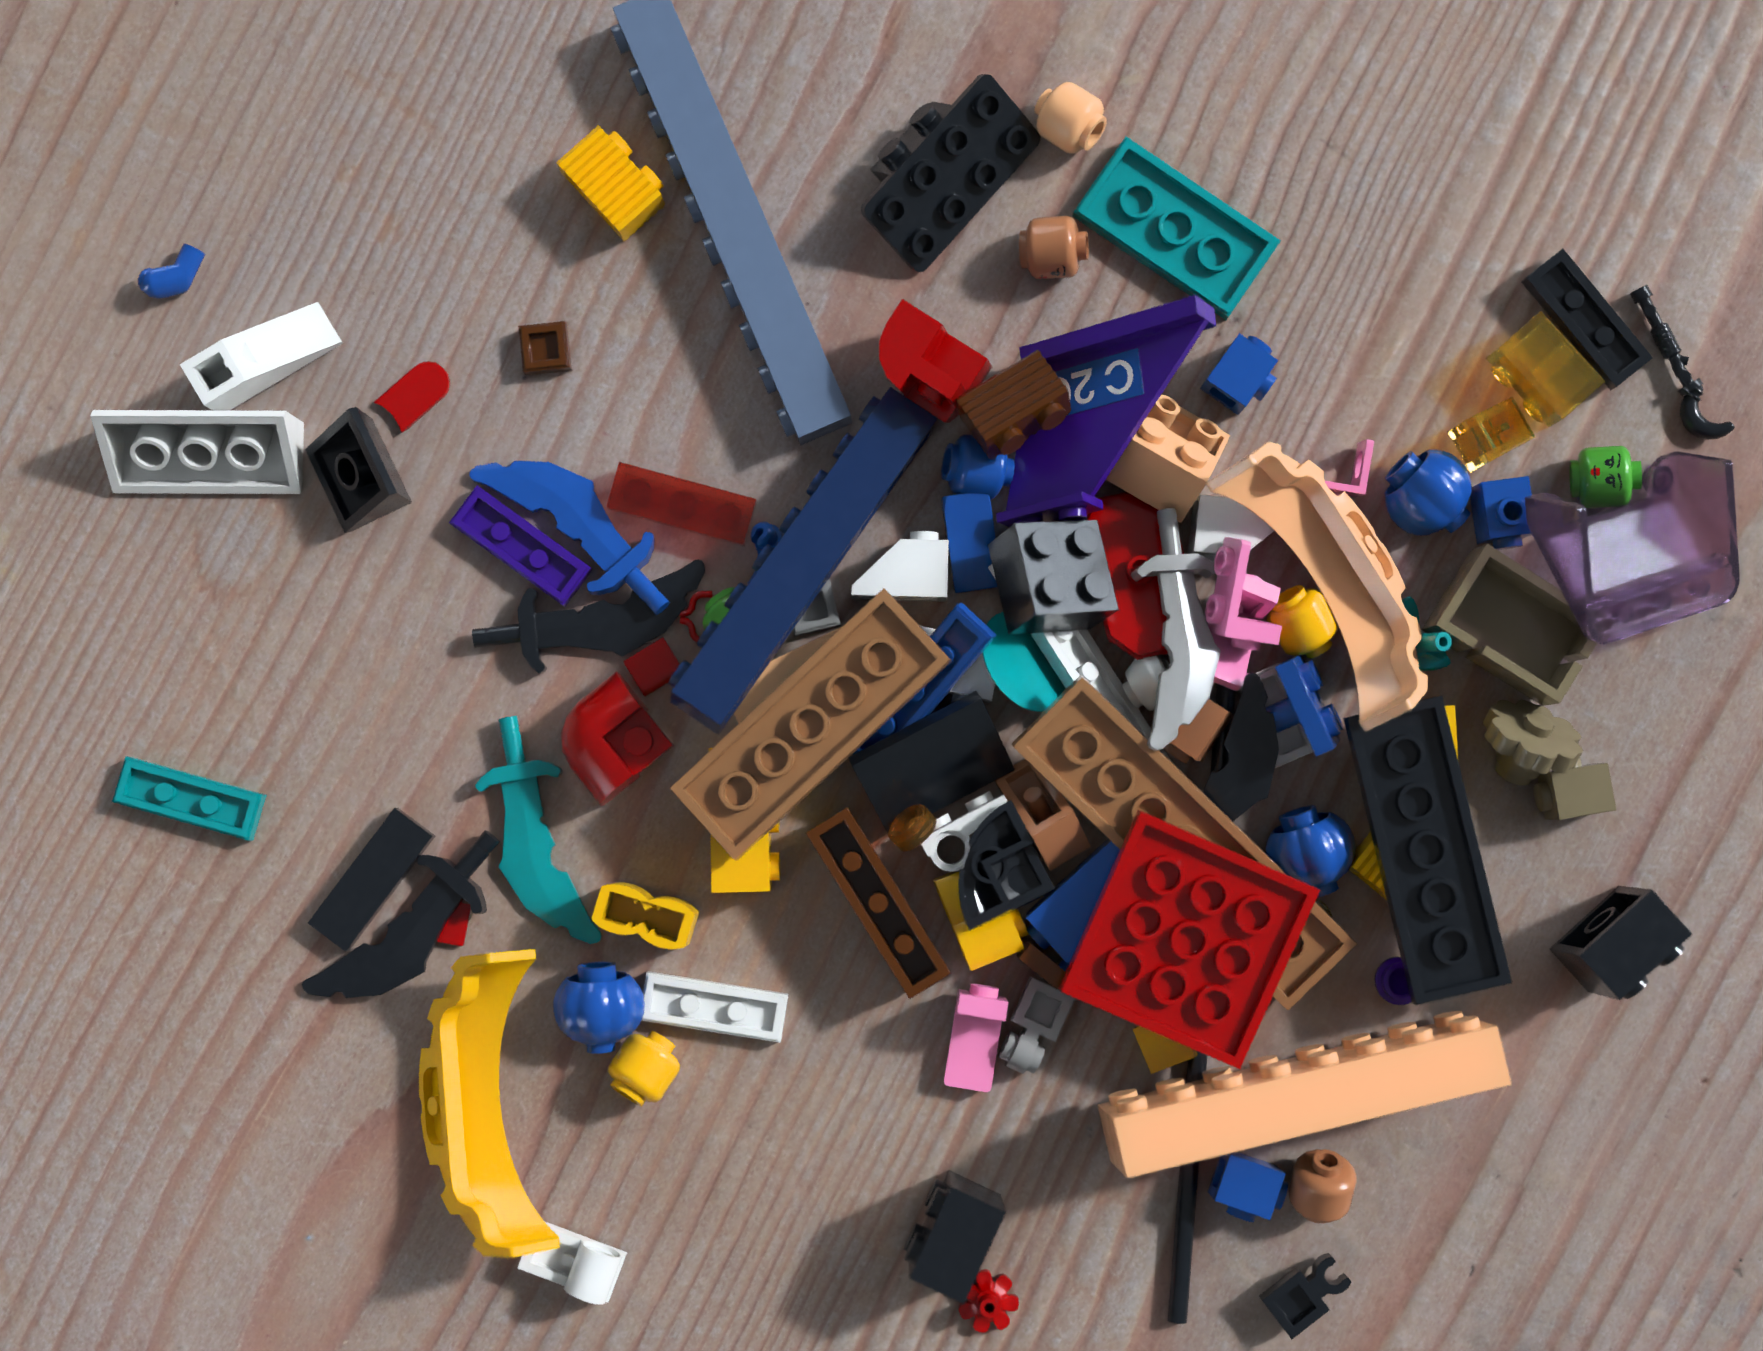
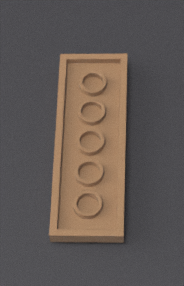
M883 588L670 789L734 860H739L952 660L888 591Z

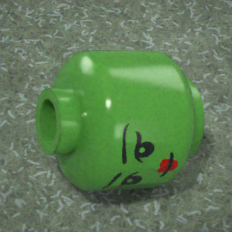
M1624 446L1582 449L1578 454L1577 460H1570L1571 498L1579 497V502L1585 508L1626 506L1631 500L1632 490L1642 488L1641 461H1631L1630 452Z

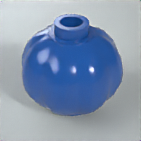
M1428 449L1417 456L1410 451L1399 459L1385 476V480L1391 484L1385 491L1387 512L1391 520L1407 533L1427 536L1443 529L1453 533L1465 523L1471 514L1466 508L1472 493L1471 479L1464 464L1451 453Z
M1315 805L1299 807L1280 815L1279 821L1281 825L1274 828L1270 833L1265 853L1287 875L1318 888L1320 892L1317 897L1337 891L1339 889L1337 881L1350 870L1355 858L1356 844L1350 826L1332 812H1317Z
M598 961L580 964L577 966L578 974L565 978L556 990L553 999L555 1020L560 1030L570 1039L587 1045L588 1053L603 1054L616 1050V1042L632 1034L640 1025L645 1009L644 995L640 986L630 974L616 971L615 962Z

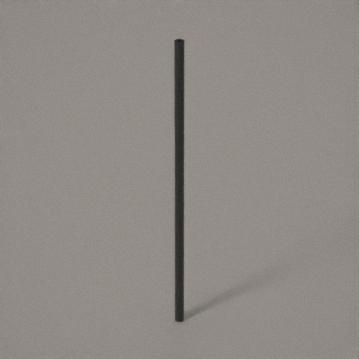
M1217 684L1216 703L1234 714L1236 691ZM1232 719L1212 747L1210 773L1211 771L1219 770L1228 761V751L1223 743ZM1196 1051L1198 1055L1188 1060L1186 1083L1203 1079L1202 1072L1207 1070L1208 1055ZM1199 1161L1183 1164L1179 1167L1168 1321L1177 1324L1187 1323Z

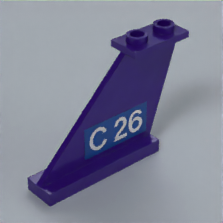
M1196 295L1019 347L1021 359L1036 350L1040 351L1042 357L1050 364L1057 377L1066 386L1069 393L1071 411L1057 427L1050 430H1038L1035 435H1030L1016 451L1014 475L1010 484L1006 511L996 513L997 523L1010 527L1014 523L1081 521L1087 519L1088 513L1104 510L1103 501L1094 496L1202 331L1216 327L1214 308Z

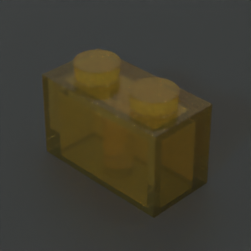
M1542 311L1526 321L1486 357L1492 365L1491 372L1494 377L1505 387H1512L1524 400L1523 407L1534 420L1540 423L1544 422L1548 427L1563 420L1605 382Z

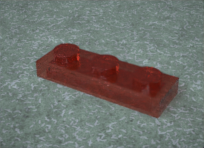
M619 462L606 507L611 511L745 547L757 500Z

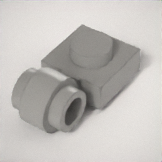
M1030 976L1010 1018L1012 1022L1025 1028L1018 1034L1009 1031L998 1055L999 1058L1005 1060V1066L1022 1074L1025 1071L1034 1074L1045 1053V1047L1039 1045V1036L1042 1035L1054 1042L1056 1041L1075 998Z

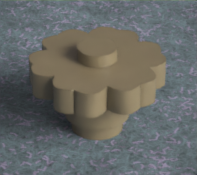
M1499 700L1497 704L1491 706L1483 722L1487 728L1484 737L1497 751L1495 754L1497 761L1495 765L1496 772L1506 781L1516 785H1528L1532 779L1538 778L1541 774H1547L1550 769L1565 774L1569 769L1575 767L1583 752L1582 747L1578 744L1581 735L1573 729L1570 722L1563 718L1553 717L1551 711L1546 707L1526 700H1518L1516 704L1507 700Z

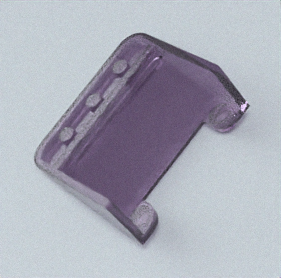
M1678 451L1662 455L1652 465L1647 467L1642 475V486L1647 491V498L1589 516L1586 514L1584 505L1562 501L1560 497L1554 494L1543 492L1525 497L1529 530L1583 634L1588 640L1599 644H1609L1724 605L1734 597L1740 582L1734 474L1731 460Z

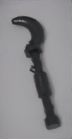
M1648 285L1631 292L1630 295L1634 303L1640 304L1644 315L1652 327L1650 333L1659 351H1661L1664 359L1670 361L1675 376L1683 386L1678 392L1683 397L1680 405V417L1684 427L1692 435L1706 440L1719 439L1728 435L1735 428L1732 422L1713 423L1705 419L1701 414L1699 402L1701 401L1700 395H1703L1702 385L1704 383L1700 378L1694 381L1690 372L1685 368L1684 365L1687 366L1689 357L1680 355L1682 349L1677 343L1669 324L1663 323L1650 298L1653 294Z

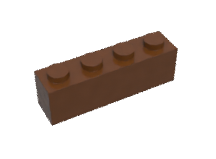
M848 807L806 833L909 999L951 974L947 964Z

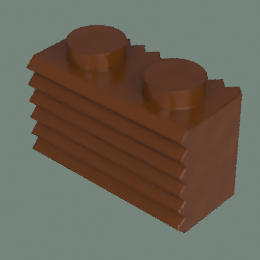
M1039 350L1034 351L955 399L960 419L989 459H995L1000 454L1009 455L1014 453L1030 435H1035L1038 430H1050L1057 427L1071 411L1069 393L1066 386L1057 377L1055 371L1052 370L1050 364L1042 357Z

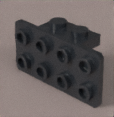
M988 74L977 76L952 105L932 101L917 109L910 118L909 123L911 125L899 138L892 139L881 149L878 154L879 161L870 169L881 181V184L863 202L861 213L914 271L924 272L1041 141V136L1037 129L997 81Z

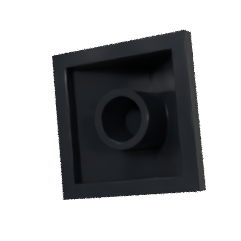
M353 407L345 411L305 449L344 533L354 531L412 503L373 419L359 408Z

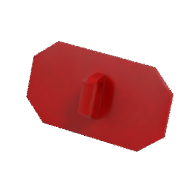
M1128 492L1098 498L1103 501L1104 510L1088 513L1086 520L1098 521L1119 608L1117 612L1103 620L1107 640L1136 660L1168 654L1166 648L1161 645L1163 623L1167 620V616L1162 612L1157 576L1143 577L1139 581H1135L1131 576L1137 567L1152 557L1163 555L1157 519V511L1159 510ZM1181 543L1182 554H1184L1183 546Z

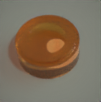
M922 804L910 806L893 820L889 827L888 837L900 851H910L921 845L931 835L936 826V818Z

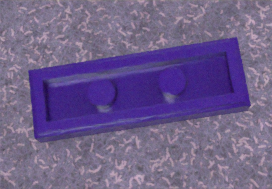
M476 485L449 522V524L564 607L567 606L593 570L478 485Z

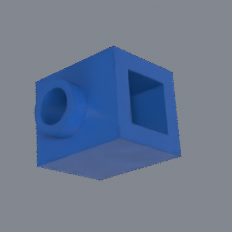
M1239 333L1200 389L1239 415L1252 397L1261 401L1277 378L1270 372L1278 360L1270 355L1272 350L1265 342L1251 335L1246 338Z
M1529 476L1486 481L1472 487L1470 502L1477 544L1493 543V548L1497 550L1512 549L1523 546L1522 538L1537 533Z
M1232 1152L1219 1156L1208 1193L1214 1201L1228 1205L1226 1210L1228 1214L1254 1223L1256 1216L1271 1220L1274 1209L1280 1210L1282 1208L1288 1191V1182L1284 1181L1286 1173L1277 1165L1240 1152Z

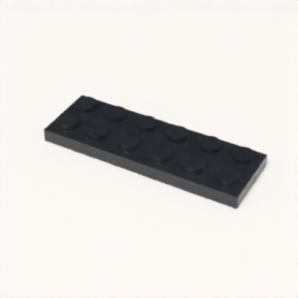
M1437 696L1419 700L1410 711L1366 732L1359 723V714L1343 718L1412 1004L1420 1005L1511 984L1510 971L1443 697Z

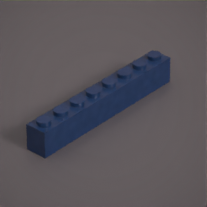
M892 387L887 390L881 400L875 396L872 397L859 417V420L864 424L857 434L853 436L847 433L836 447L832 455L837 459L834 466L828 473L821 469L810 483L806 494L811 496V498L802 510L793 507L782 522L779 531L784 533L775 548L767 544L756 558L752 569L757 571L752 580L747 586L740 582L734 588L724 605L729 609L720 624L711 621L696 644L702 648L692 663L683 660L668 682L669 685L674 687L671 691L670 703L717 735L720 734L928 440L938 418Z

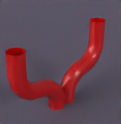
M698 591L693 594L689 607L680 613V624H685L688 627L690 637L696 643L700 636L696 633L694 623L685 617L694 612L698 599L712 598V591Z

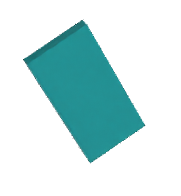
M1127 136L1072 214V217L1187 295H1196L1214 308L1215 314L1224 320L1228 319L1281 242L1271 233Z

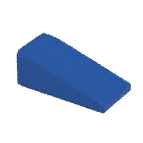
M963 493L942 497L941 503L946 537L949 540L948 551L955 594L998 588L996 579L988 569L992 564L988 544L996 538L990 496L988 494Z

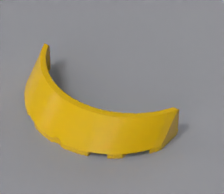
M535 949L461 956L451 967L454 975L443 997L433 999L427 1017L433 1025L429 1048H421L419 1098L422 1105L421 1125L429 1164L438 1165L446 1185L443 1193L440 1195L449 1214L460 1215L467 1228L476 1238L472 1246L483 1256L511 1258L560 1248L559 1236L551 1230L538 1214L519 1180L508 1148L500 1104L499 1065L503 1030L517 987L529 967L536 960Z

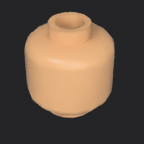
M1071 82L1062 83L1054 90L1046 89L1039 97L1034 109L1035 114L1038 115L1036 128L1039 135L1069 154L1078 153L1082 149L1090 150L1100 139L1107 123L1106 117L1103 116L1104 107L1101 100Z

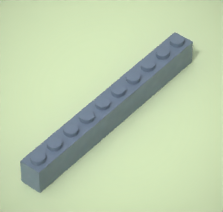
M629 0L612 7L618 23L610 27L621 54L630 51L636 66L628 70L639 96L648 93L654 109L647 111L652 127L657 138L667 136L673 150L665 154L676 181L685 178L691 194L684 196L685 203L694 223L703 220L709 237L702 239V242L712 265L722 263L728 279L720 283L731 309L739 305L747 322L740 324L739 327L749 351L758 348L765 365L757 369L768 394L777 391L784 408L777 410L776 413L786 436L789 437L796 434L801 446L852 424L851 413L671 0Z

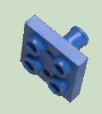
M1301 655L1283 661L1275 669L1287 692V698L1265 707L1266 711L1274 714L1277 733L1300 724L1316 757L1335 749L1340 741L1338 735L1341 734V730H1344V727L1334 705L1331 703L1325 706L1318 690L1324 684L1313 660L1305 663Z

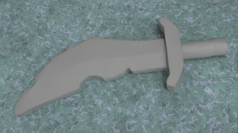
M1174 508L1157 511L1163 555L1152 557L1137 567L1131 574L1135 581H1139L1143 577L1157 576L1162 612L1167 616V620L1163 623L1161 645L1166 648L1169 654L1170 664L1166 671L1159 674L1153 725L1147 741V746L1151 750H1162L1178 737V727L1180 725H1190L1210 697L1221 650L1214 642L1199 603L1194 574H1199L1205 578L1214 575V563L1198 553L1182 554L1176 509Z

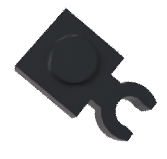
M1329 1253L1319 1256L1314 1261L1312 1273L1307 1277L1295 1267L1259 1295L1291 1339L1295 1338L1330 1310L1321 1298L1327 1294H1340L1351 1284V1280L1344 1273L1333 1281L1325 1279V1271L1336 1262Z

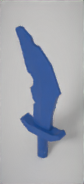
M513 461L507 467H503L496 462L475 466L470 471V478L474 482L490 487L530 512L535 513L541 510L551 512L556 519L557 530L573 541H582L581 547L605 572L598 580L587 583L590 595H604L616 592L627 583L656 615L667 608L670 603L669 600L640 571L649 563L655 544L654 535L650 532H645L641 542L632 549L615 530L595 493L593 481L550 462Z

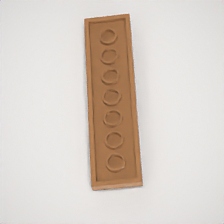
M1081 674L1012 743L1013 747L1119 849L1122 847L1137 811L1141 810L1286 874L1159 750H1151L1147 746L1148 739ZM1316 902L1312 907L1273 995L1287 1010L1292 1008L1357 945L1354 938Z

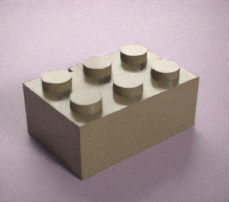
M1484 544L1470 551L1421 630L1426 633H1448L1452 639L1451 649L1456 652L1470 649L1466 656L1467 659L1541 706L1561 703L1583 667L1575 661L1589 658L1611 621L1489 544ZM1563 658L1568 661V663L1560 664Z

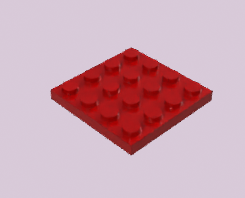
M1138 810L1062 979L1059 990L1240 1069L1320 890Z

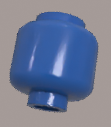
M963 434L954 444L949 443L942 459L941 477L942 480L948 481L950 490L955 494H987L991 500L999 494L1002 486L1008 487L1011 484L1015 465L1014 460L1008 458V455L1000 454L995 459H989L973 435Z

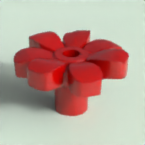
M988 1269L979 1270L976 1277L977 1284L973 1283L967 1300L964 1304L960 1303L958 1306L959 1314L964 1320L975 1317L973 1328L978 1332L986 1333L991 1322L994 1323L997 1329L1003 1330L1010 1324V1318L1006 1311H1017L1019 1298L1015 1294H1007L1012 1287V1281L1006 1274H999L995 1281H993L991 1272Z

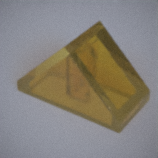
M1513 396L1466 419L1448 431L1470 473L1536 437Z

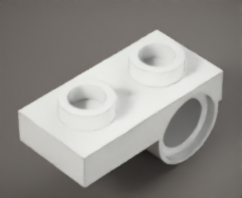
M989 790L965 803L968 813L952 821L947 813L926 824L928 825V829L925 832L927 835L918 840L927 857L930 856L935 865L944 871L955 872L963 869L971 848L968 844L970 841L969 835L974 833L994 810L1008 802L1005 795L1001 794L993 798ZM949 835L959 837L964 844V854L955 863L943 862L937 854L938 843L942 838Z
M545 1222L559 1236L560 1248L522 1255L518 1269L564 1286V1290L568 1294L582 1301L592 1304L608 1303L627 1252Z

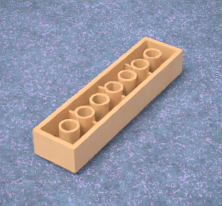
M1462 1011L1445 1012L1435 1015L1433 1017V1024L1417 1027L1416 1022H1405L1389 1026L1387 1028L1388 1035L1371 1038L1370 1033L1354 1034L1342 1038V1046L1326 1050L1323 1044L1308 1045L1296 1049V1057L1278 1061L1276 1055L1263 1056L1248 1061L1250 1068L1231 1072V1067L1229 1066L1217 1067L1202 1072L1203 1079L1185 1083L1184 1078H1172L1157 1082L1155 1084L1156 1091L1138 1095L1137 1089H1126L1108 1095L1109 1102L1097 1104L1110 1161L1126 1178L1511 1085L1498 1026L1480 1021L1478 1016H1463Z

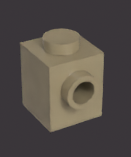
M1579 758L1575 767L1569 769L1567 773L1562 774L1550 770L1547 774H1541L1537 778L1538 783L1534 784L1535 803L1538 810L1544 812L1546 820H1562L1617 810L1608 763L1582 765Z

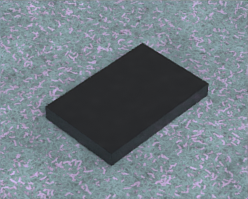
M977 691L848 757L889 836L1015 770Z

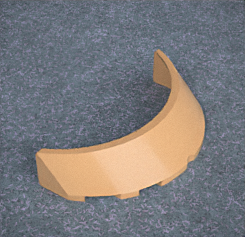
M1270 442L1259 447L1206 482L1211 492L1221 494L1240 503L1265 521L1292 549L1314 579L1335 617L1351 659L1358 690L1359 723L1365 732L1413 709L1427 692L1428 675L1423 674L1419 670L1416 646L1422 640L1417 617H1413L1407 612L1402 603L1401 594L1406 589V586L1389 552L1377 538L1370 522L1344 491L1336 495L1326 485L1322 469L1310 460L1302 464L1298 463L1287 455L1282 454L1281 445Z

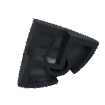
M1012 800L994 810L979 825L968 843L971 848L966 858L964 869L959 871L958 891L961 911L969 931L1053 892L1055 889L1032 846L1034 842Z

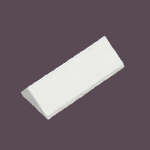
M93 410L90 415L113 493L301 494L304 422L287 411Z

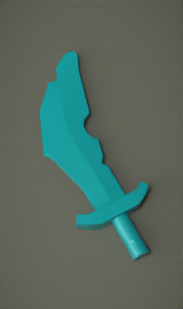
M517 716L500 718L498 721L502 733L501 737L507 766L492 768L475 785L478 791L483 792L491 785L501 783L505 806L503 856L498 867L527 910L553 928L561 925L568 928L571 937L589 944L597 943L602 938L601 931L591 920L568 872L560 871L552 864L551 853L556 844L548 826L541 821L544 812L537 776L550 775L552 777H560L563 770L559 766L543 760L526 762Z

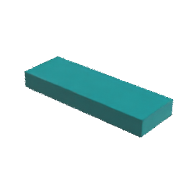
M125 756L112 802L252 841L255 837L267 795L135 757Z

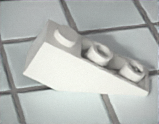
M316 302L224 338L181 363L180 366L204 406L213 411H230L341 345L342 341L320 304Z

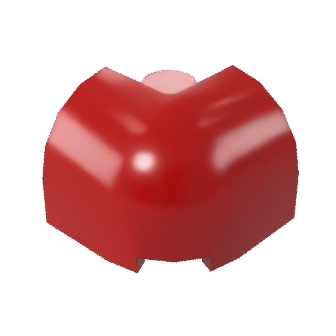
M904 299L900 301L887 321L879 340V361L889 381L906 398L945 423H950L959 415L955 399L980 385L992 369V365L986 357L948 334L943 324Z
M618 672L612 674L573 707L567 714L561 731L562 752L570 768L600 806L606 805L641 777L640 773L674 747V744L647 712L649 709Z

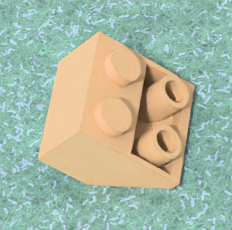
M1161 395L1106 480L1157 510L1166 508L1176 509L1177 521L1182 523L1205 487L1206 482H1208L1230 435L1220 430L1214 422L1197 417L1180 407L1174 399Z

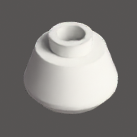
M1163 655L1146 657L1140 660L1135 659L1126 670L1125 674L1128 681L1123 683L1122 686L1129 700L1136 708L1144 705L1149 711L1155 710L1159 674L1166 671L1169 666V662Z

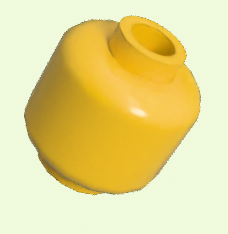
M1302 585L1293 586L1281 592L1277 605L1269 612L1266 620L1267 622L1282 626L1279 643L1285 653L1291 656L1306 654L1307 658H1315L1323 654L1332 646L1330 639L1338 629L1335 617L1320 591L1314 588L1304 589Z
M651 1031L648 1037L640 1034L629 1035L608 1066V1073L613 1079L610 1087L641 1107L645 1101L653 1103L660 1101L680 1070L677 1058L671 1054L675 1045L655 1031Z

